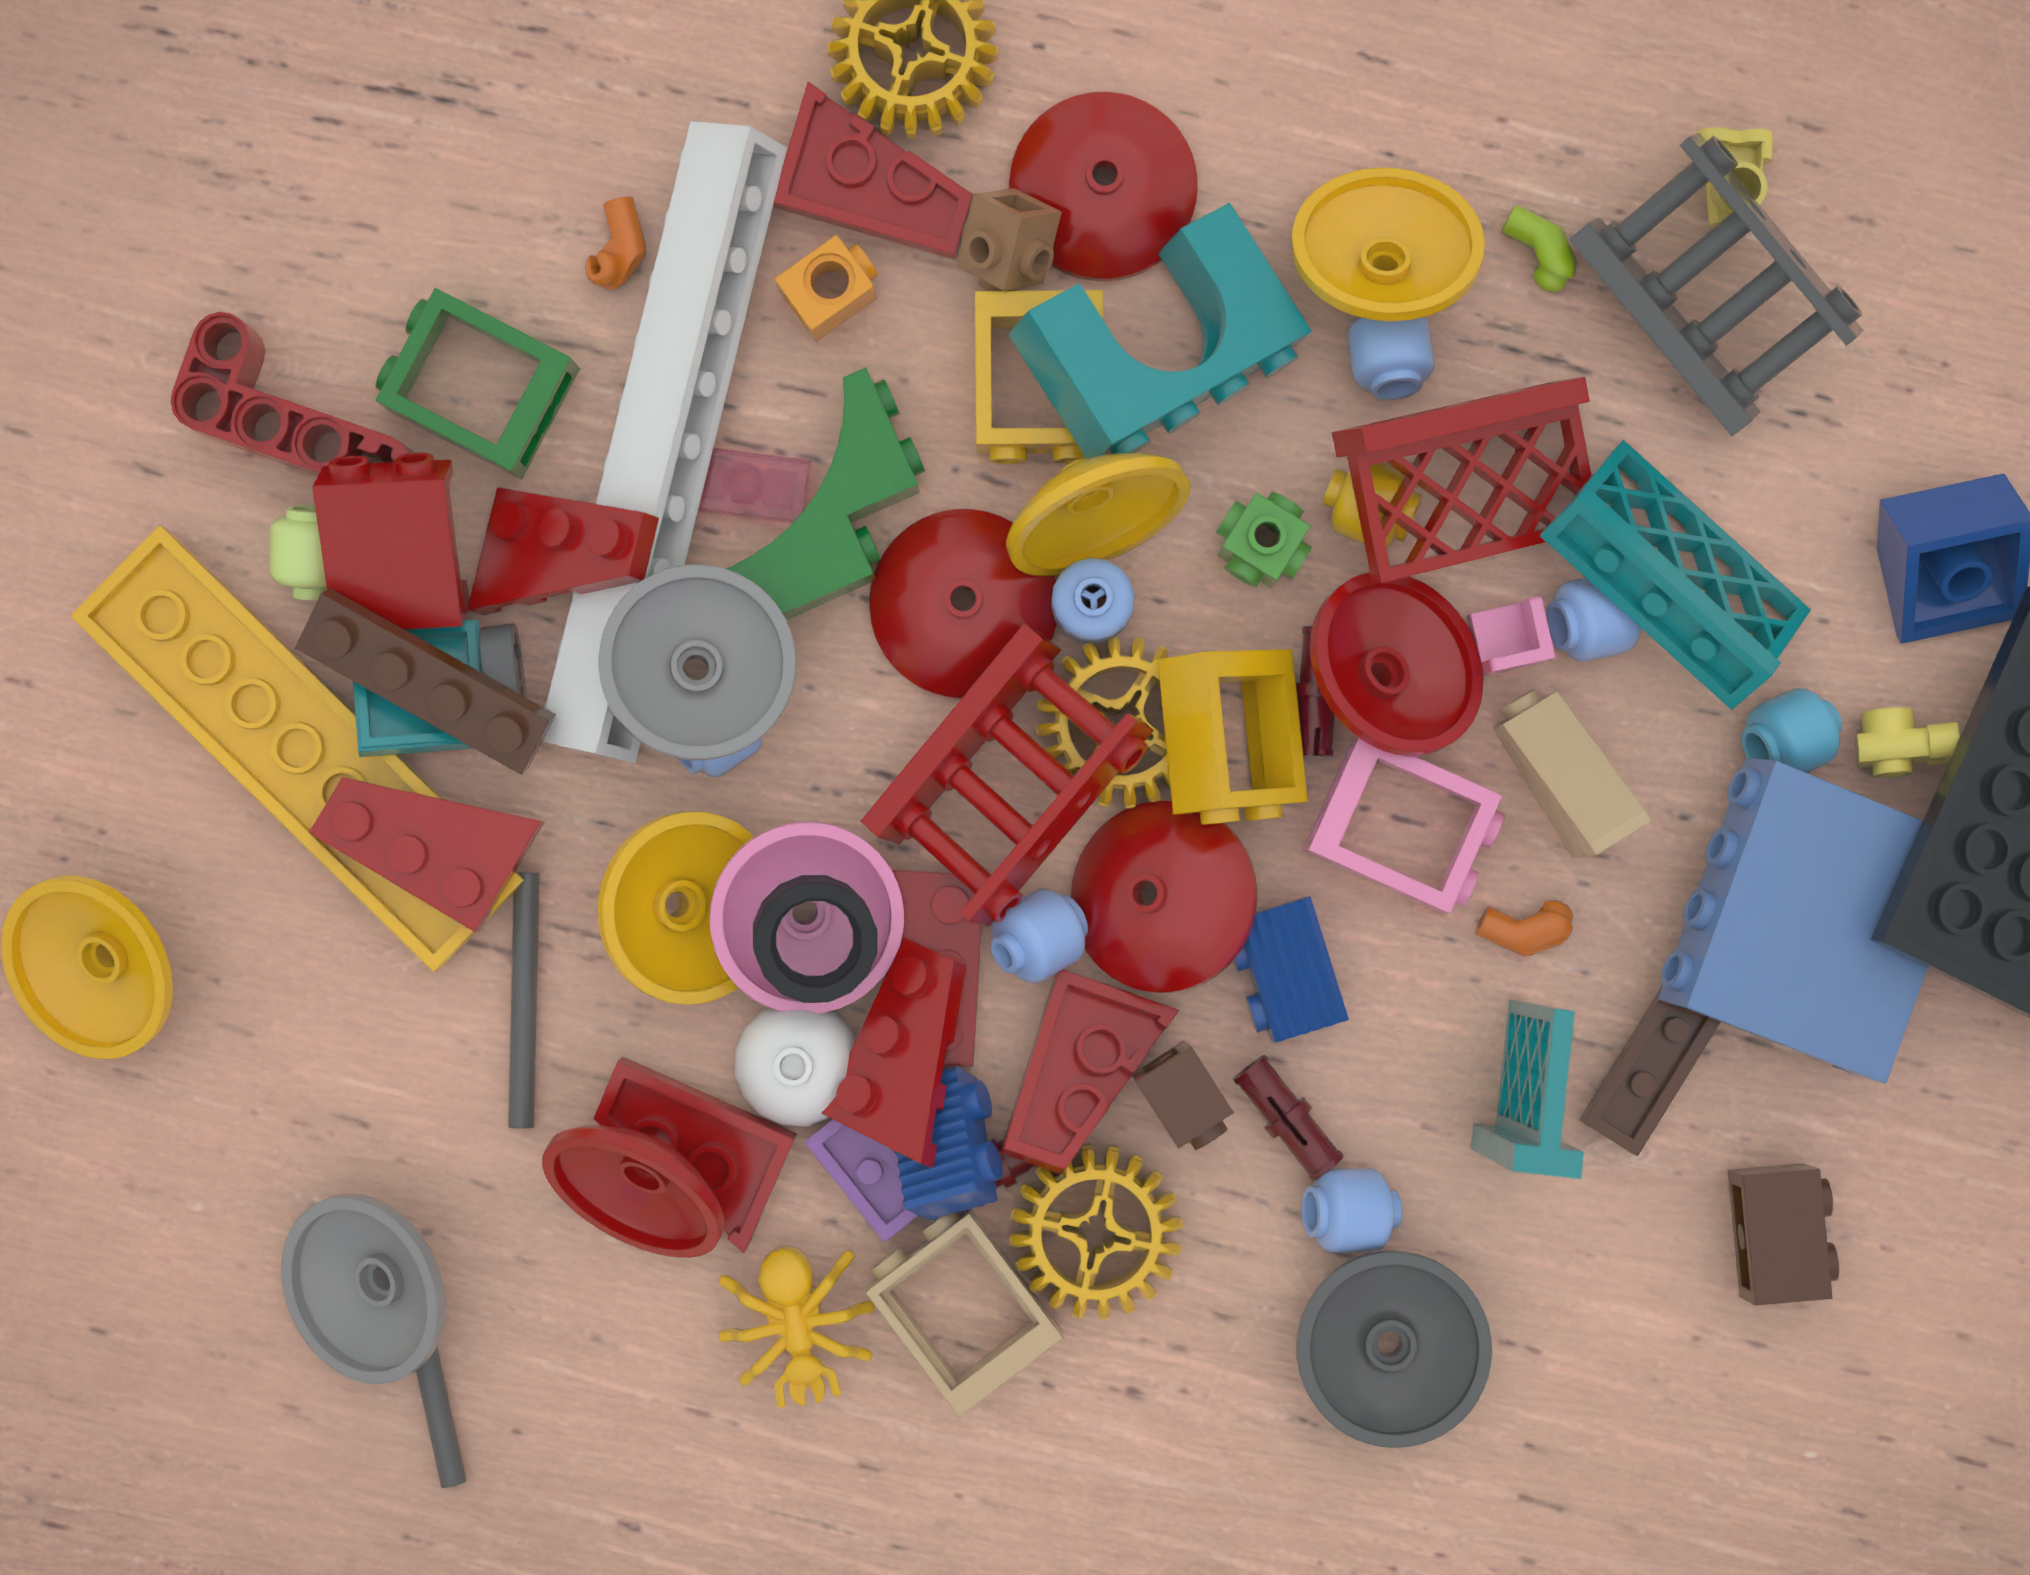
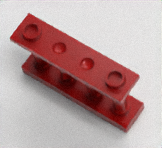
M1025 623L860 821L880 839L901 844L904 839L914 838L975 894L960 914L969 922L988 927L994 921L996 923L1003 921L1006 916V910L1020 903L1023 896L1020 889L1119 772L1121 774L1127 773L1141 760L1147 750L1145 740L1154 731L1144 721L1129 713H1126L1121 721L1114 725L1053 671L1054 663L1052 661L1061 649L1043 633ZM1027 691H1038L1099 745L1075 776L1012 721L1013 712L1011 710ZM996 740L1057 795L1034 825L971 770L973 765L971 758L985 741ZM955 789L1016 845L992 875L930 819L932 815L931 806L945 790Z

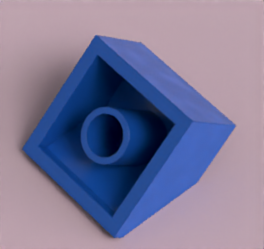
M2005 473L1880 500L1877 552L1896 636L1901 644L2013 619L2028 586L2030 568V511Z

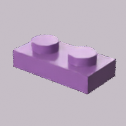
M833 1119L805 1141L808 1148L884 1243L918 1216L906 1210L903 1204L904 1196L901 1192L902 1183L899 1179L898 1158L894 1150Z

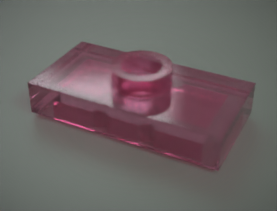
M713 448L698 512L792 524L807 507L812 462L808 459Z

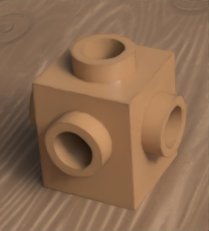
M1015 188L974 194L969 216L962 230V245L957 267L980 278L979 285L988 291H1016L1017 288L1044 284L1046 273L1053 262V245L1062 212Z

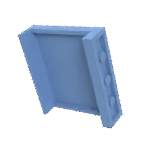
M1745 758L1742 768L1734 774L1729 784L1727 793L1729 805L1721 827L1712 835L1708 842L1705 853L1707 865L1700 885L1692 893L1685 905L1683 913L1685 926L1677 948L1669 955L1663 966L1661 974L1663 987L1658 1000L1684 1007L1832 1064V1067L1847 1073L1886 1084L1928 968L1870 939L1923 821L1779 761Z

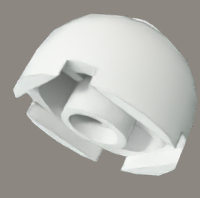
M770 1007L763 1009L745 1026L735 1048L734 1075L743 1098L760 1116L782 1126L808 1127L829 1119V1117L821 1113L836 1097L837 1088L846 1077L849 1053L856 1040L853 1028L836 1010L815 1013L809 1010L782 1012Z

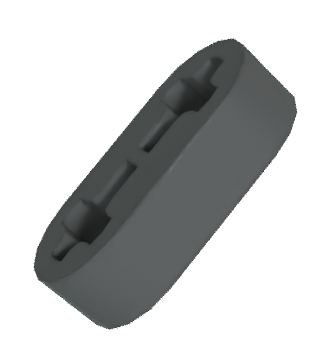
M510 623L481 627L480 652L483 674L527 698L521 644L516 625Z

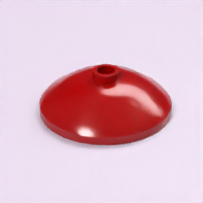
M1091 92L1073 96L1057 103L1031 124L1019 142L1013 156L1009 176V189L1015 188L1062 212L1053 245L1054 257L1051 264L1052 267L1080 279L1115 281L1141 274L1162 261L1158 253L1181 228L1191 222L1197 200L1198 182L1196 165L1190 147L1181 131L1163 112L1153 105L1130 95L1115 92ZM1099 167L1111 168L1116 174V180L1107 186L1096 183L1092 174Z
M954 509L934 513L920 519L902 531L882 555L881 561H879L874 572L875 579L872 580L869 595V611L873 632L878 645L891 665L903 677L919 688L936 695L962 699L1024 623L1052 640L1057 625L1051 609L1053 586L1056 582L1055 575H1031L1019 571L1013 565L1006 549V540L1013 524L1010 520L994 513L975 509ZM960 588L970 589L976 596L974 606L967 611L957 610L951 604L952 594Z
M1368 572L1355 576L1340 585L1320 606L1313 622L1310 638L1312 668L1320 692L1327 705L1348 730L1362 741L1379 750L1401 756H1421L1437 752L1456 741L1468 730L1478 713L1482 700L1483 667L1477 644L1466 622L1452 604L1440 593L1422 581L1410 576L1385 583L1372 584L1371 575Z
M1167 800L1138 804L1134 808L1119 812L1105 822L1084 847L1074 871L1071 887V898L1080 906L1088 924L1085 950L1102 971L1116 981L1134 989L1155 993L1186 991L1207 983L1224 971L1238 956L1250 935L1255 920L1258 900L1256 875L1252 861L1246 848L1234 831L1226 823L1201 825L1200 812L1173 814L1172 801ZM1152 882L1157 888V897L1151 905L1146 906L1141 899V891L1147 883Z
M586 1125L559 1132L550 1140L543 1153L542 1168L549 1184L557 1195L587 1222L626 1244L663 1256L692 1258L711 1252L724 1232L723 1212L716 1194L685 1156L661 1138L627 1128Z

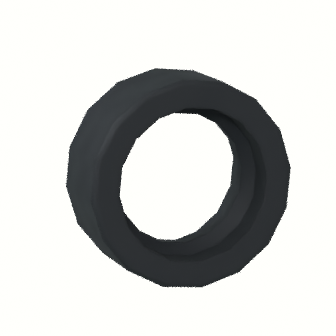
M800 875L779 884L762 901L753 922V950L764 978L781 994L803 1003H828L850 994L868 976L877 955V928L866 902L847 883L827 875ZM807 901H824L838 907L848 917L853 929V946L848 958L836 970L822 976H806L793 971L781 959L776 947V932L782 918L793 907Z

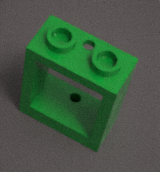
M434 288L428 301L421 299L413 308L405 328V332L409 334V337L399 356L391 355L381 368L376 381V389L380 390L375 401L389 412L522 480L580 368L571 357ZM449 317L539 363L497 445L406 399Z

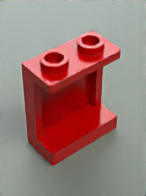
M416 452L400 455L394 459V462L369 463L368 458L364 456H344L333 459L329 462V465L322 467L312 488L327 589H333L402 629L461 627L463 625L470 599L467 580L460 579L449 482L453 475L451 460H434V456L430 453Z

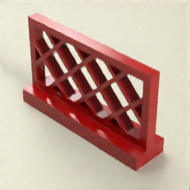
M1579 377L1548 382L1331 432L1336 458L1347 456L1372 584L1385 583L1545 543L1546 541L1540 537L1545 528L1537 530L1535 528L1539 521L1548 526L1555 518L1546 508L1560 483L1573 492L1575 496L1591 477L1578 405L1590 402L1586 378ZM1560 421L1565 447L1555 463L1534 446L1546 424ZM1527 429L1523 438L1514 432ZM1493 436H1498L1515 449L1501 476L1479 460ZM1472 442L1468 451L1459 444ZM1438 449H1443L1461 462L1446 489L1423 473ZM1418 454L1412 464L1403 458ZM1527 459L1549 474L1535 500H1532L1513 485ZM1387 462L1405 475L1390 503L1375 493L1370 465ZM1472 471L1494 487L1480 514L1458 499ZM1416 485L1439 500L1424 528L1401 512ZM1505 497H1508L1528 512L1518 531L1513 536H1508L1491 523ZM1450 510L1473 525L1463 545L1457 550H1453L1436 537ZM1394 523H1396L1418 540L1404 563L1390 566L1385 539ZM1484 535L1493 540L1480 544ZM1429 548L1437 553L1436 555L1424 557Z

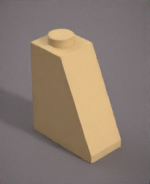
M1533 689L1502 708L1507 719L1493 727V730L1571 857L1596 856L1652 822L1644 807L1558 691L1540 699L1536 690Z

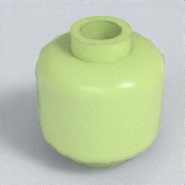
M315 505L286 507V516L276 519L270 528L271 578L283 586L292 587V597L295 599L318 600L320 594L327 590Z

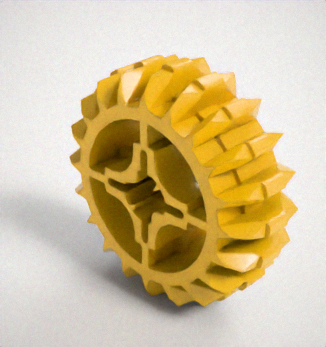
M843 0L844 9L852 18L839 16L832 19V31L841 38L828 42L827 52L830 58L840 61L830 69L832 81L841 84L848 83L841 91V99L844 104L852 105L863 100L858 116L867 122L873 120L879 112L883 113L880 127L881 132L887 135L891 134L895 129L897 120L905 121L906 136L911 139L917 137V122L928 121L929 129L934 136L941 134L942 123L940 116L947 114L956 125H961L965 121V113L959 102L962 101L971 107L979 108L983 103V95L975 85L992 86L995 80L994 71L984 65L997 61L999 55L997 45L985 42L996 33L994 21L987 19L978 20L985 11L984 1ZM914 8L910 17L903 23L893 25L879 22L877 27L874 26L879 20L894 11ZM937 13L948 19L959 31L966 47L964 57L951 53L950 45L942 43L933 35L935 31L934 20ZM922 30L924 57L921 58L917 53L918 60L909 61L906 71H904L902 46L905 45L909 50L908 43L917 42ZM863 46L876 50L877 58L887 61L893 67L891 72L892 83L889 91L879 86L864 69L861 62ZM948 75L953 77L946 85L932 93L912 96L917 84L924 79L937 78L946 81Z
M1114 636L1108 639L1107 642L1109 657L1100 659L1097 648L1092 642H1089L1083 646V653L1088 662L1087 666L1081 668L1076 660L1070 656L1062 659L1061 664L1064 670L1072 677L1068 684L1090 704L1104 712L1109 710L1112 713L1118 714L1124 706H1128L1135 694L1139 695V700L1132 711L1136 713V718L1144 721L1154 730L1149 736L1151 740H1145L1147 744L1146 751L1150 750L1162 757V759L1156 765L1143 772L1133 775H1116L1098 797L1099 806L1107 808L1112 800L1113 789L1123 790L1122 801L1124 807L1129 809L1136 806L1134 788L1143 786L1148 800L1156 802L1161 797L1154 781L1162 777L1170 787L1166 738L1159 734L1160 731L1152 727L1144 716V705L1155 684L1160 688L1158 659L1167 658L1169 650L1160 646L1156 650L1151 662L1142 659L1145 640L1137 637L1131 646L1130 656L1120 655L1121 643L1119 638ZM1127 671L1139 674L1130 690L1118 699L1108 700L1082 689L1093 678L1108 672ZM1039 699L1037 710L1045 714L1055 715V723L1037 725L1036 735L1044 738L1056 735L1058 744L1050 746L1045 750L1055 759L1063 755L1068 762L1064 767L1072 774L1074 771L1078 772L1086 761L1080 756L1072 743L1068 729V718L1047 699Z
M1083 1144L1081 1154L1084 1164L1073 1167L1072 1162H1070L1067 1168L1057 1176H1054L1051 1170L1037 1166L1035 1172L1046 1185L1042 1191L1031 1184L1023 1183L1021 1185L1019 1193L1025 1199L1034 1203L1032 1210L1024 1207H1013L1011 1219L1018 1223L1029 1224V1230L1011 1233L1009 1241L1011 1246L1031 1247V1252L1023 1254L1016 1259L1015 1265L1018 1271H1027L1036 1266L1041 1270L1029 1282V1289L1033 1293L1042 1291L1050 1282L1056 1286L1050 1294V1307L1058 1309L1063 1304L1067 1294L1075 1296L1073 1302L1074 1317L1083 1318L1088 1299L1097 1300L1099 1318L1108 1319L1110 1317L1108 1299L1119 1296L1122 1309L1125 1313H1131L1135 1310L1133 1298L1129 1293L1130 1290L1137 1286L1143 1296L1149 1300L1157 1295L1154 1286L1146 1278L1150 1272L1162 1279H1170L1173 1274L1172 1269L1166 1263L1158 1260L1160 1253L1170 1256L1180 1255L1181 1245L1174 1240L1163 1238V1232L1177 1231L1182 1229L1183 1224L1179 1216L1161 1217L1160 1211L1171 1207L1177 1201L1172 1191L1163 1192L1155 1197L1151 1194V1191L1159 1186L1163 1180L1162 1174L1158 1170H1154L1148 1173L1141 1181L1136 1177L1143 1163L1141 1156L1133 1154L1125 1168L1122 1169L1116 1166L1119 1159V1149L1117 1146H1108L1105 1152L1104 1163H1094L1095 1153L1092 1145ZM1097 1179L1090 1202L1084 1209L1077 1212L1060 1211V1213L1048 1211L1053 1200L1066 1188L1082 1181ZM1116 1183L1130 1190L1143 1204L1148 1216L1149 1233L1135 1230L1133 1226L1123 1224L1113 1216V1195ZM1104 1200L1102 1213L1106 1229L1115 1232V1235H1112L1108 1242L1102 1239L1103 1245L1094 1247L1092 1259L1088 1262L1089 1248L1086 1234L1078 1231L1076 1227H1079L1084 1220L1090 1224L1089 1217L1098 1215L1100 1202ZM1042 1230L1055 1232L1059 1237L1071 1240L1078 1247L1079 1259L1076 1278L1064 1273L1053 1263L1044 1247ZM1132 1250L1143 1252L1135 1265L1124 1274L1111 1280L1095 1282L1102 1260L1108 1254L1115 1251L1132 1252Z

